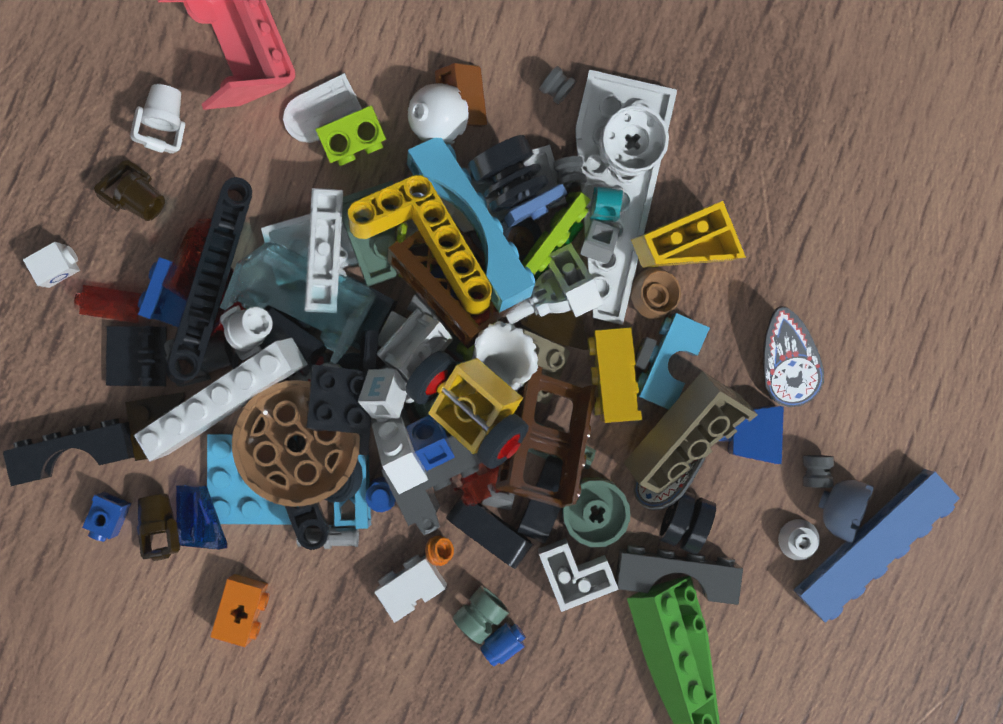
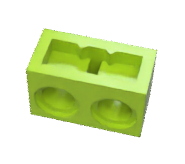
M372 105L315 129L330 163L337 161L339 166L356 160L354 153L365 149L367 154L383 148L381 142L387 140ZM369 122L375 127V136L371 140H364L359 136L358 129L362 123ZM337 134H341L347 139L348 145L343 152H337L331 146V139Z

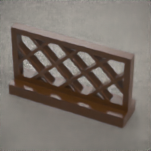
M435 217L430 222H436L439 219ZM457 226L474 257L479 261L480 267L485 269L484 253ZM419 230L403 242L399 243L397 241L388 247V263L467 349L475 344V339L478 337L479 332L485 330L489 324L494 325L495 322L500 321L524 302L523 300L493 315V310L497 309L490 299V305L487 309L489 310V319L479 326L471 317V313L466 312L462 308L461 302L455 300L450 295L451 285L445 278H435L430 273V264H439L434 257H431L429 247L428 257L414 256L408 249L415 243L426 244ZM445 241L440 245L452 247L453 243Z

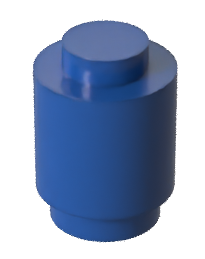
M385 477L374 479L369 484L366 492L367 505L376 512L388 511L396 502Z
M506 622L484 640L485 644L480 649L489 663L495 667L499 663L504 664L525 647L523 640L526 636L517 624L511 626Z

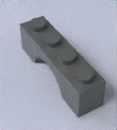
M627 545V549L619 548L615 581L620 590L648 593L652 585L662 576L670 573H684L698 580L703 595L708 601L739 605L743 568L736 564L733 558L718 556L717 561L706 560L705 555L699 553L695 555L689 552L687 557L675 556V551L668 549H657V553L645 552V547L638 545Z

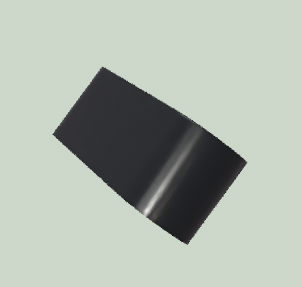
M548 455L535 485L536 487L553 492L558 491L563 461L560 457ZM529 499L517 532L546 543L561 508Z
M466 493L461 495L446 516L447 520L514 569L517 568L534 545L528 538L518 533L516 529Z

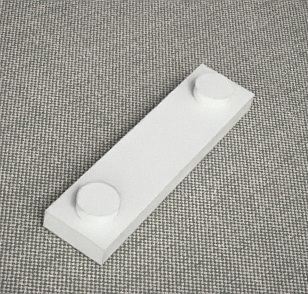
M312 188L305 311L337 313L343 190Z

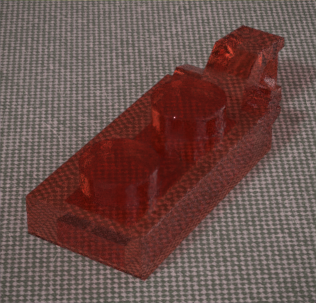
M199 218L194 227L189 228L162 285L183 300H187L207 235L210 218Z

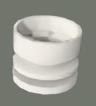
M634 105L622 108L611 116L600 132L598 141L600 157L607 168L618 175L631 177L643 174L659 163L666 153L669 141L667 126L660 115L648 107ZM634 137L637 140L634 144L637 150L633 147L630 150L626 149V139L629 140Z

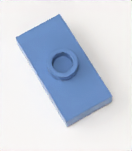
M558 184L511 209L504 218L508 227L510 228L529 217H532L534 221L549 212L548 207L561 201L566 196L567 191L563 184Z

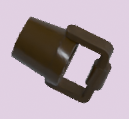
M124 160L112 168L94 187L96 196L117 212L120 209L127 210L145 221L156 218L165 204L164 196L149 184L152 180L151 176L129 160ZM127 170L133 172L125 176L119 182L114 191L113 199L104 193V191L107 188H110L115 182H117Z
M168 494L152 495L138 499L137 535L142 559L164 560L180 550L177 520L174 518ZM166 533L168 547L152 550L150 535Z

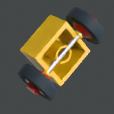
M437 351L427 357L415 369L407 382L406 393L418 404H425L438 395L428 414L472 454L477 453L478 459L490 469L499 466L513 456L528 432V424L521 417L514 414L523 397L478 358L457 364L446 352Z

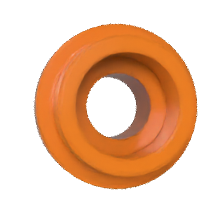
M443 536L431 537L425 547L426 557L434 566L447 564L454 555L452 542Z

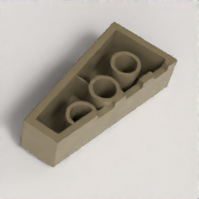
M702 371L625 460L624 464L639 485L660 495L690 470L689 464L694 460L707 457L713 452L710 447L724 436L729 439L737 432L736 426L745 419L750 422L758 414L740 394Z

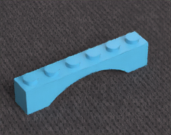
M432 138L408 150L407 166L413 175H422L428 178L437 194L463 213L474 227L485 257V275L492 287L491 301L500 313L531 297L535 286L534 275L518 259L519 253L516 246L511 241L508 242L506 240L500 221L497 217H492L487 210V202L482 193L476 192L471 185L470 174L465 168L459 166L453 147L449 143L445 144L442 138Z

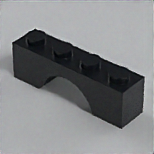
M119 418L100 422L101 428L94 430L90 429V425L71 429L72 435L64 437L61 436V432L43 435V442L35 444L32 443V439L14 442L13 449L3 451L10 485L15 486L52 477L57 459L71 448L87 452L95 459L99 466L134 458L129 423H120Z

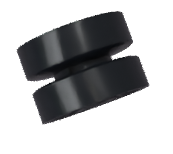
M686 491L677 502L667 508L660 527L659 540L673 546L680 541V549L695 555L698 554L712 528L716 514V503L702 497L695 502V495Z

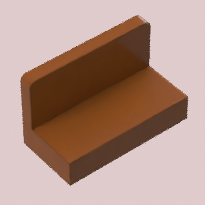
M453 63L436 70V84H448L458 88L461 91L458 92L461 98L466 100L468 104L467 126L482 127L487 125L481 68L479 66Z

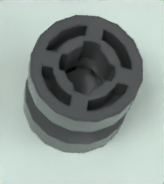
M804 455L803 465L807 468V471L803 476V486L814 488L834 487V477L830 471L834 466V456Z

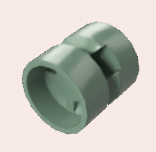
M482 585L470 597L471 604H464L452 617L456 625L478 644H481L491 634L492 624L499 625L509 614L505 604Z

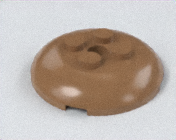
M284 381L276 383L256 394L245 405L233 430L232 453L240 476L256 494L270 502L283 506H307L318 503L333 495L351 476L359 455V434L327 430L314 431L306 428L310 392L309 381ZM299 435L306 440L305 448L301 452L289 450L288 442L291 437Z

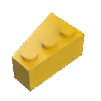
M723 201L706 206L631 239L642 268L724 262L746 258Z
M631 328L593 331V337H588L589 355H595L596 367H591V382L593 385H597L598 389L594 415H600V420L604 423L642 420L641 410L638 411L637 404L639 388L638 382L635 380L634 365L636 363Z

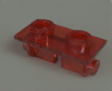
M83 285L82 293H76L74 303L80 306L79 314L139 323L140 315L138 313L140 308L138 307V301L141 293Z
M486 466L488 471L480 475L475 472L465 478H460L462 484L453 489L454 491L463 490L464 494L461 495V499L465 506H475L491 497V492L487 486L491 484L495 494L502 491L495 489L499 466L493 469Z

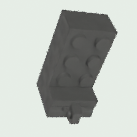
M451 434L447 438L455 458L428 471L425 469L427 481L399 494L385 470H381L408 526L415 523L423 535L440 528L437 516L440 504L434 491L450 485L453 481L452 477L460 473L462 478H465L479 471V464L482 463L478 459L477 453L472 454Z

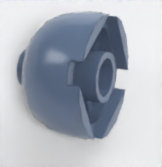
M843 480L837 483L831 492L825 490L818 506L824 509L823 522L825 527L833 535L853 543L865 515L867 501L871 498L874 486L857 480Z

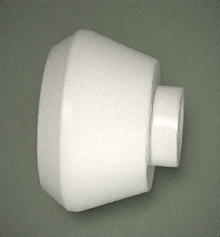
M795 519L782 527L778 542L781 551L787 557L793 560H805L813 556L817 551L820 537L813 524L806 520Z

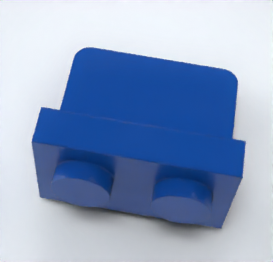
M159 257L158 261L154 262L150 268L149 279L151 280L148 289L143 291L139 298L138 307L140 310L138 315L148 319L160 320L178 327L194 278L195 269Z

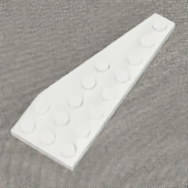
M589 70L575 128L577 156L583 157L584 164L581 168L582 173L586 174L587 182L581 185L580 189L583 194L591 199L587 205L589 211L583 218L585 237L592 220L589 218L594 187L599 186L623 190L622 206L618 221L597 220L620 228L609 263H603L587 257L588 271L593 277L603 301L602 305L592 309V316L594 319L623 325L638 262V256L631 239L645 232L661 161L643 174L631 177L618 175L608 169L600 157L598 149L599 135L611 116L622 108L634 105L648 107L658 113L668 130L677 90ZM634 137L629 140L626 139V149L630 150L633 147L637 150L634 145L637 140Z

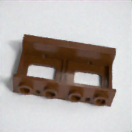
M538 366L537 371L524 383V387L517 391L523 399L514 414L521 417L528 424V432L516 453L500 464L495 489L560 508L576 505L581 494L580 478L586 464L585 449L591 434L590 419L596 404V397L594 396L596 385L591 384L581 388L542 375L543 367ZM540 390L572 401L573 409L567 433L539 425L534 421L537 397ZM529 449L538 450L562 459L563 466L557 492L532 486L524 482L523 473Z

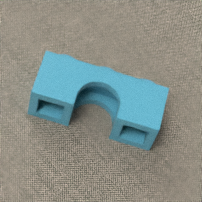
M678 313L672 314L671 318L666 317L659 331L663 337L659 346L655 345L649 359L651 364L647 373L641 372L637 380L639 388L637 396L669 410L679 399L685 383L676 380L669 373V359L678 351L698 356L710 328Z

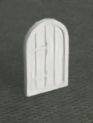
M344 73L291 100L284 110L283 121L285 129L293 138L300 142L311 143L320 140L315 129L357 112L362 108Z

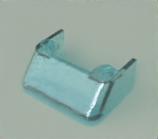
M266 242L236 264L220 308L227 310L235 302L239 301L246 309L253 307L263 309L270 305L322 331L320 338L324 342L325 347L334 351L330 362L336 364L351 346L374 302L375 293L368 287L339 273L337 313L305 311L307 257L283 245Z

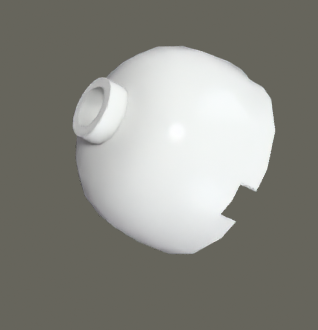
M442 83L424 86L413 95L408 107V122L412 131L420 140L426 142L432 138H442L445 144L449 143L451 145L455 142L452 140L457 135L463 134L468 122V104L466 100L461 98V95L458 93L461 91L458 88Z

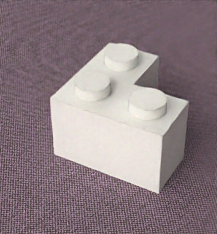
M566 538L538 549L540 559L561 612L619 590L605 555L577 566Z

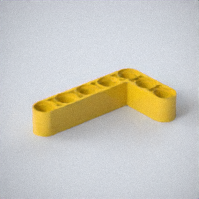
M422 175L411 176L351 204L348 209L349 228L353 236L359 239L370 238L407 220L413 219L463 308L475 315L482 314L488 309L492 293L491 284L428 178ZM419 192L424 195L421 197H415L412 194ZM386 205L397 206V208L392 210L386 209L384 207ZM360 217L369 219L367 222L356 221ZM436 217L439 220L436 222H429L426 220V218ZM446 241L453 243V246L447 248L440 244ZM465 267L469 271L467 273H459L455 268ZM479 292L484 297L482 299H474L469 294Z

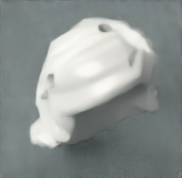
M497 321L494 325L489 324L485 330L479 332L478 337L475 339L472 359L478 358L516 392L521 387H524V383L531 378L538 368V357L534 351L536 345L533 343V339L529 335L524 334L523 329L516 328L511 323L507 324Z

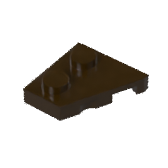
M572 310L564 313H548L542 317L534 312L520 319L522 329L553 343L580 350L589 349L581 315L575 317Z
M185 392L125 402L135 461L148 458L134 435L184 402Z

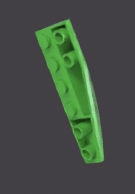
M691 576L654 585L648 593L637 592L627 598L645 660L673 724H720L708 632Z

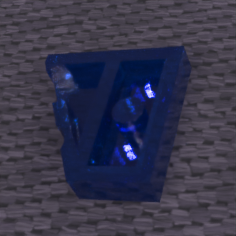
M176 485V520L180 546L217 550L228 548L227 540L207 486Z

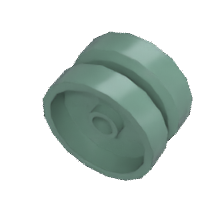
M599 476L581 479V494L576 505L562 507V518L569 534L579 543L589 547H606L618 541L626 532L630 522V505L625 494L612 481ZM594 505L597 508L600 507V512L597 515H591L590 508Z

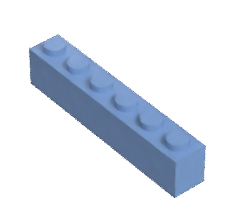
M924 469L858 530L853 543L846 541L793 591L822 621L826 623L828 620H834L843 612V606L848 601L857 599L865 592V586L873 578L878 579L883 576L888 570L887 566L895 558L903 557L910 550L909 545L917 538L926 536L932 530V524L937 519L949 515L955 508L954 504L960 498L935 471Z

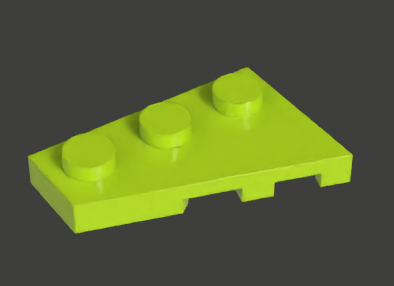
M569 192L565 198L568 206L566 208L563 207L554 214L549 225L552 228L549 233L545 231L541 234L523 260L522 265L528 267L534 275L537 271L542 272L552 260V257L549 255L556 246L560 248L567 241L571 234L568 230L575 221L579 223L588 213L589 208L587 205L591 199L582 192Z

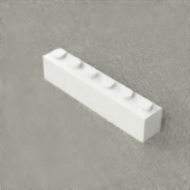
M292 338L276 341L134 436L149 462L169 455L246 405L256 394L276 383L282 382L308 364Z

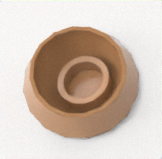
M649 268L642 271L635 278L631 288V299L634 307L642 316L649 319L660 320L669 316L677 308L681 298V288L678 280L671 273L661 268Z

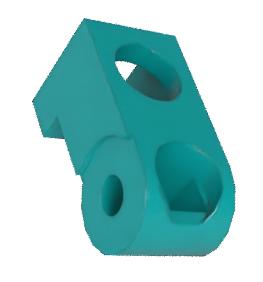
M599 186L594 187L589 219L617 222L620 218L623 190Z

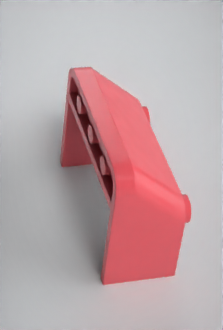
M157 0L158 2H183L187 13L193 20L201 24H212L233 76L225 78L220 84V89L201 104L203 110L242 106L286 87L295 79V69L266 0Z

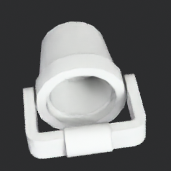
M152 85L144 109L138 106L135 110L130 133L131 139L134 142L143 144L145 148L157 152H177L181 147L185 129V122L179 118L181 92L167 85ZM140 122L157 130L176 131L174 144L170 145L163 140L138 134Z
M238 305L220 316L226 340L235 348L241 360H245L262 351L259 345L262 344L272 329V319L267 311L259 307L241 310Z

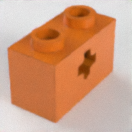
M237 574L230 576L225 584L210 637L241 647H246L252 639L256 640L262 624L258 622L260 610L265 611L270 594L266 593L268 583ZM241 605L244 606V612L247 613L245 616H240L241 610L237 609Z

